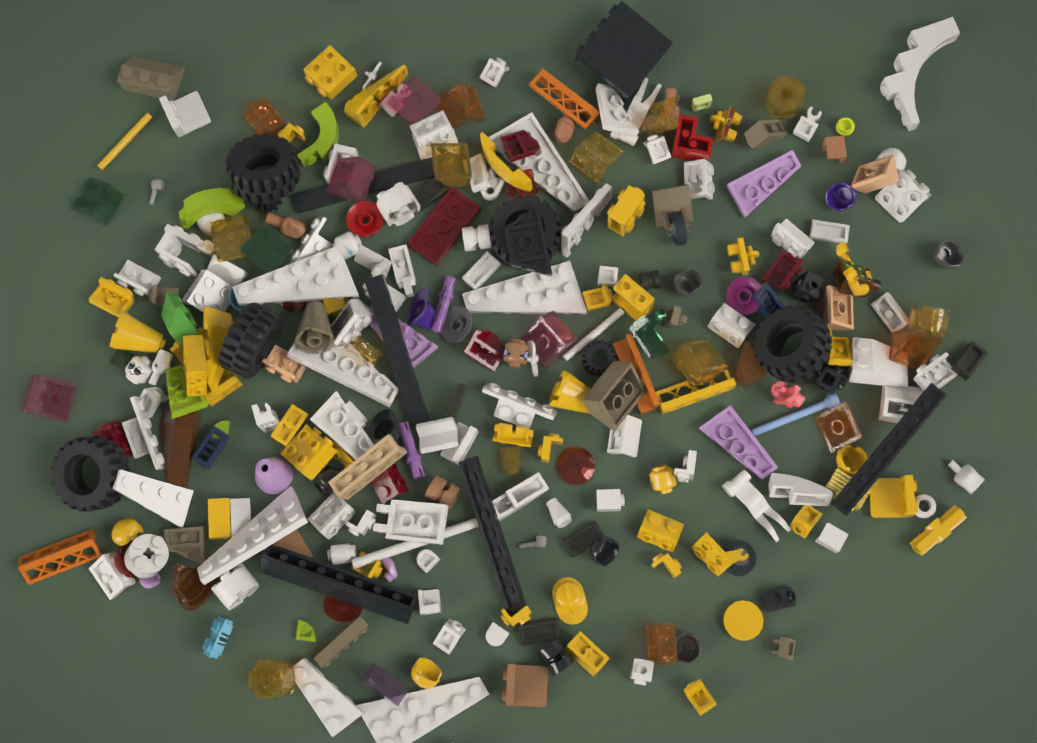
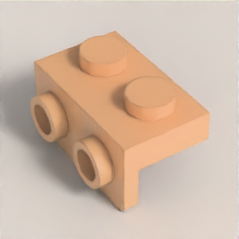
M275 345L267 359L263 358L261 361L265 365L264 369L272 374L275 372L281 374L280 378L288 383H291V381L298 383L307 367L288 358V351Z

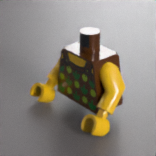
M845 242L837 245L836 253L840 260L833 272L838 292L865 298L870 290L879 291L881 281L873 279L869 268L851 261L849 255L845 254L849 251Z

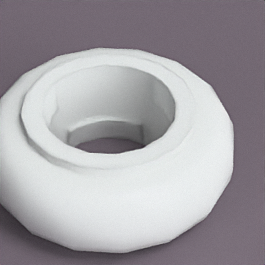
M926 494L915 497V500L918 501L916 516L919 518L931 517L936 511L934 499ZM920 501L928 503L929 510L927 512L919 509Z

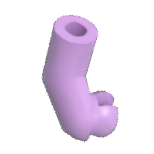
M390 557L379 560L388 570L384 573L385 579L388 582H392L398 575L394 562Z

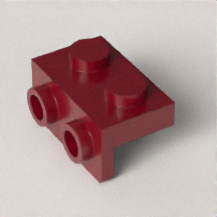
M783 250L763 276L761 282L768 283L778 294L783 289L786 291L792 284L790 280L792 276H798L803 269L801 264L804 260L802 258L798 260Z
M120 421L106 422L92 433L93 436L106 437L109 441L113 440L118 444L117 448L121 447L125 452L123 454L124 457L133 456Z
M396 463L392 464L370 482L382 504H387L391 499L393 500L400 494L409 491L406 481L401 477L397 469Z

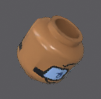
M511 339V342L505 345L503 359L509 363V367L520 368V365H525L528 362L527 358L530 348L523 340Z

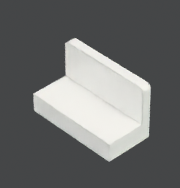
M627 415L615 431L610 429L607 453L637 457L642 420Z
M453 417L416 424L422 454L459 446V432Z
M460 422L456 424L459 432V446L443 449L440 453L442 457L459 465L458 462L464 460L479 433L478 429L472 426L468 427Z

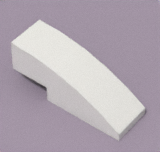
M539 472L493 500L499 521L549 490Z
M771 473L768 482L769 497L789 498L790 505L829 506L833 496L831 490L796 476Z

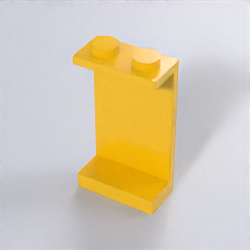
M200 327L199 329H198V328H196V329H197V331H198V333H199L198 335H203V343H204V351H205V360H206L207 358H210V357H208V355H207V351H206V348H205V341H209V340H208V338H207V332H206L202 327ZM175 342L170 350L176 355L181 364L184 365L183 344L179 346ZM224 369L217 391L212 392L207 382V395H204V397L212 407L243 384L236 374Z

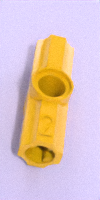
M956 505L951 507L940 518L937 517L928 524L925 530L910 542L913 550L920 556L924 555L935 544H939L952 533L951 531L967 518L965 513Z

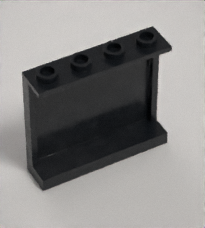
M621 1L618 6L616 4L612 6L608 12L610 15L607 19L603 18L597 25L599 29L589 34L586 38L588 42L585 46L582 44L575 52L577 56L574 61H582L622 94L621 99L626 102L669 50L673 42Z

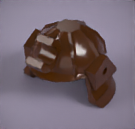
M176 563L171 567L176 575L173 577L170 593L183 605L185 610L192 611L202 606L212 595L213 591L211 588L216 584V578L204 585L200 581L197 568L191 566L184 567L182 563Z

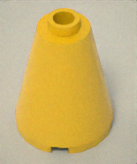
M122 312L115 325V333L112 334L111 348L158 353L159 349L164 350L167 340L164 339L163 334L127 313Z
M563 370L560 374L562 380L556 382L549 399L551 402L548 405L590 414L582 399L591 388L568 371Z

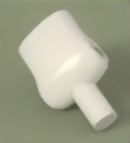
M159 349L152 363L153 373L148 382L149 384L156 386L159 376L165 374L166 369L171 368L170 363L173 358L171 353Z
M954 460L948 464L956 473L954 481L970 494L985 480L969 464L960 467Z

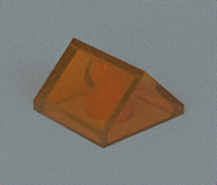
M912 328L894 331L891 337L889 359L917 370L928 361L942 340Z
M843 402L815 417L831 453L840 450L844 446L852 445L863 438L847 402Z

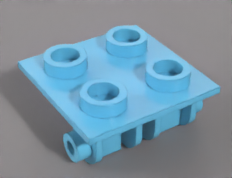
M221 616L218 617V620L215 619L210 629L212 634L210 638H206L202 647L204 649L203 653L206 656L218 659L222 655L225 646L217 643L226 645V642L219 640L220 636L226 639L229 638L221 633L230 635L234 627L232 625L233 621L224 619Z

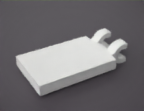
M392 499L390 505L377 504L376 512L387 514L388 521L387 524L374 523L373 531L386 534L385 538L389 540L443 545L448 505Z

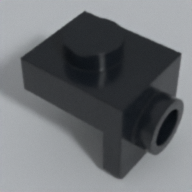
M791 587L762 593L767 612L796 606V595Z

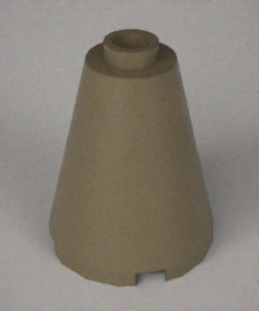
M319 301L307 303L295 336V343L305 353L319 354V351L322 350L327 352L334 344V336L325 305Z

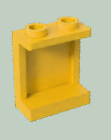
M625 274L613 287L617 293L613 296L612 301L636 322L641 324L652 312L655 298Z

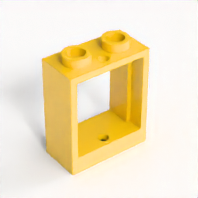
M203 335L183 336V363L187 396L207 395V368Z

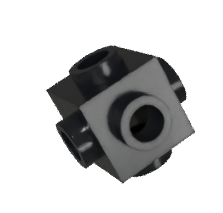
M808 270L795 280L792 295L798 298L800 302L807 304L817 300L822 294L821 288L824 279Z
M828 365L820 370L816 383L821 386L822 390L828 393L838 392L845 387L847 374L843 372L844 369L840 366ZM833 375L837 377L835 382L832 380Z

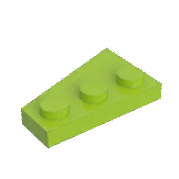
M183 364L165 370L172 419L208 407V401L204 395L187 396Z

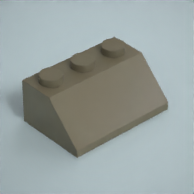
M132 56L122 64L117 82L126 91L157 98L166 95L168 100L175 101L185 68Z
M613 361L582 401L593 417L615 431L647 390L631 362Z

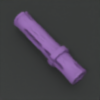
M445 276L442 291L439 292L438 296L440 298L430 331L434 333H442L449 304L454 297L453 290L457 279Z
M399 423L397 425L401 431V441L407 451L406 462L411 468L413 479H421L426 475L420 460L422 458L421 455H418L409 423Z

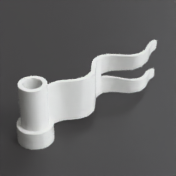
M646 77L627 112L632 117V125L634 127L637 126L638 130L662 86L658 84L649 98L641 103L648 82ZM613 131L610 135L611 138L619 139L632 146H635L639 136Z
M746 470L741 471L731 481L724 483L722 488L730 497L736 496L748 508L754 519L778 542L779 538L775 530L762 513L777 521L787 532L791 528L768 505L763 495L749 482L751 479L749 473Z

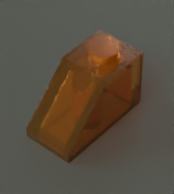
M746 341L742 347L735 369L736 374H734L739 385L742 384L743 388L764 379L766 376L765 370L758 364L757 358L754 356V350L749 341Z

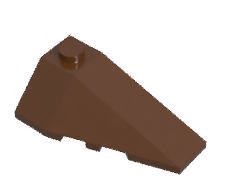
M170 408L163 409L160 432L165 460L166 482L168 484L187 489L193 460L192 456L194 455L202 415L198 411L172 419Z

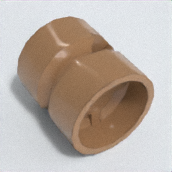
M437 475L429 485L425 498L432 502L438 501L439 504L448 505L449 511L457 500L461 488L452 483L448 485L447 480Z

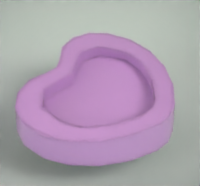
M159 574L150 578H139L140 584L144 588L155 587L161 580Z

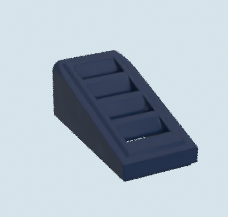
M766 282L752 295L766 319L770 313L774 314L775 310L779 308L784 309V305ZM766 290V293L760 298L759 296Z
M213 426L192 456V459L210 469L230 436ZM214 433L223 438L221 442L212 437ZM209 441H213L218 445V447H213L209 444ZM207 447V448L211 449V450L214 451V452H213V454L211 455L210 453H208V452L205 451L204 449ZM201 454H204L205 456L209 457V460L206 461L205 459L200 457Z

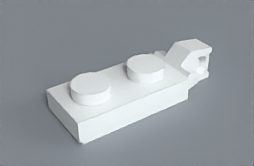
M167 224L164 228L165 232L173 233L182 245L199 253L203 252L212 256L216 249V245L211 241L200 240V237L196 234H188L177 225L173 227Z
M407 245L390 248L388 251L397 285H399V289L404 288L407 298L413 297L412 286L416 285V279Z

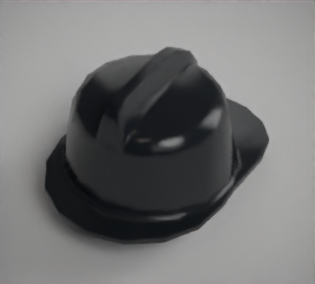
M385 409L379 412L371 421L370 435L373 444H377L388 434L392 435L395 441L399 439L401 431L392 410Z

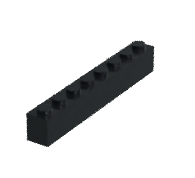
M273 544L265 549L261 557L259 572L405 624H409L418 598L416 594Z

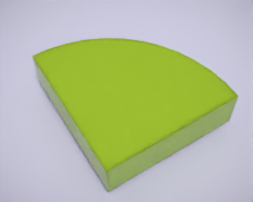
M221 421L214 425L229 435L230 421ZM214 433V435L212 436V437H214V438L217 439V440H222V439H223V438L219 437L218 435H216L215 433Z
M298 620L296 640L316 642V633L313 627L305 621Z

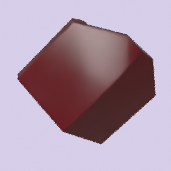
M525 130L500 137L507 159L510 162L535 155L541 149L538 141L528 135Z
M474 330L463 353L474 363L495 372L504 355L505 346L502 345L498 336L490 330Z

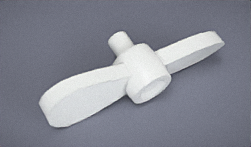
M382 62L376 65L373 72H365L369 79L364 84L362 90L368 88L371 82L376 80V73Z
M528 341L527 345L530 349V355L527 361L532 365L534 377H537L538 367L536 362H538L539 358L535 354L534 341Z

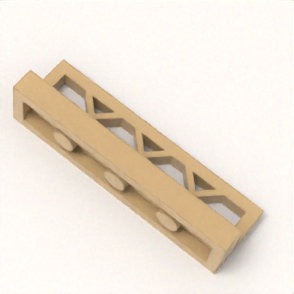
M388 434L328 483L338 498L348 500L403 457L407 451L405 448L398 446L392 435Z

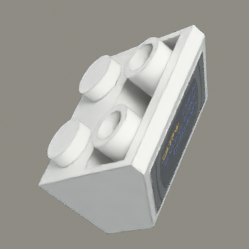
M359 298L350 299L331 325L336 345L356 342L361 336L360 332L372 322L371 317L374 315V312Z

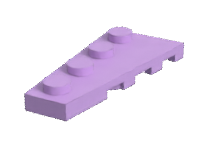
M791 150L727 184L726 186L743 217L745 218L801 167V164L794 151Z
M371 305L369 308L374 312L373 306ZM374 313L371 317L372 322L369 325L383 340ZM398 319L413 368H415L436 351L438 346Z
M731 405L699 428L761 480L778 468Z

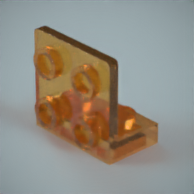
M461 83L434 101L437 111H444L452 129L458 128L469 120L482 122L486 119L473 86Z

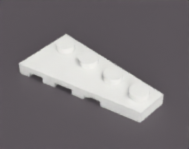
M337 391L310 419L355 460L374 446Z
M306 658L288 670L332 737L366 713L361 708H358L348 696L339 691L333 682H329L324 677V674Z

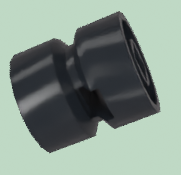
M559 638L538 652L543 662H548L547 668L553 676L575 662L569 652H564L565 646ZM559 655L561 660L556 663L553 658Z

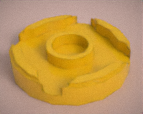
M744 600L734 602L724 613V628L736 640H751L763 628L762 612L752 602Z

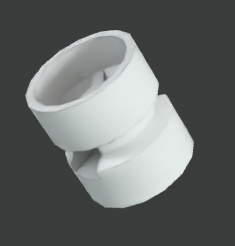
M488 224L478 225L476 229L473 226L462 228L465 252L474 251L477 247L480 249L491 248Z

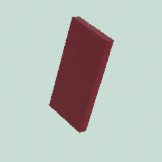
M451 186L408 241L407 246L437 267L463 234L462 228L468 227L481 211V206Z

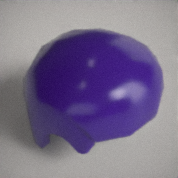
M838 182L831 185L826 192V203L829 208L838 212L851 208L857 200L856 190L847 182Z

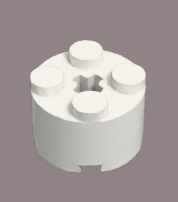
M399 182L393 188L382 191L377 195V208L389 226H392V224L400 226L415 217L413 213L416 210L418 212L420 210V204L410 188L404 185L403 182Z
M153 534L141 535L133 540L125 553L124 561L126 568L139 578L153 577L166 564L169 557L168 547L160 536Z
M242 563L233 570L234 572L227 571L220 577L221 582L216 583L211 588L229 610L244 602L243 599L247 596L250 597L259 588L256 579Z

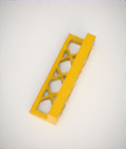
M723 367L656 391L655 393L660 402L659 407L663 415L735 388L736 383L734 378L730 377L727 367ZM724 373L726 381L714 382L716 375ZM701 380L710 383L709 387L701 390L695 388ZM682 387H687L692 390L691 393L687 395H678V392ZM668 393L674 397L673 400L663 403L660 395Z

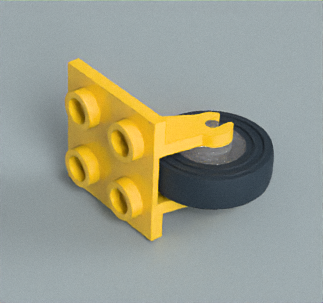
M706 532L691 547L694 554L699 559H702L707 564L708 569L718 577L724 571L734 576H744L751 572L756 565L757 558L754 549L750 544L742 540H733L722 549Z

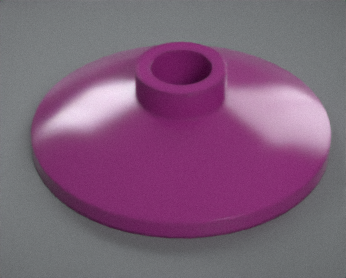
M750 277L735 279L727 288L726 300L728 306L741 315H749L756 312L759 307L752 295L761 287L760 283ZM746 292H748L750 295L749 299L747 300L744 298V294Z

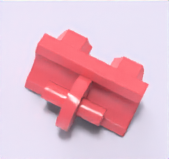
M778 381L771 388L773 396L776 397L772 402L776 405H786L788 408L795 406L797 408L802 405L805 397L798 393L801 389L798 385L787 386L786 383Z

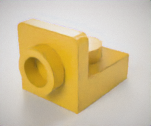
M804 505L794 517L790 528L796 534L806 538L823 514L812 506Z

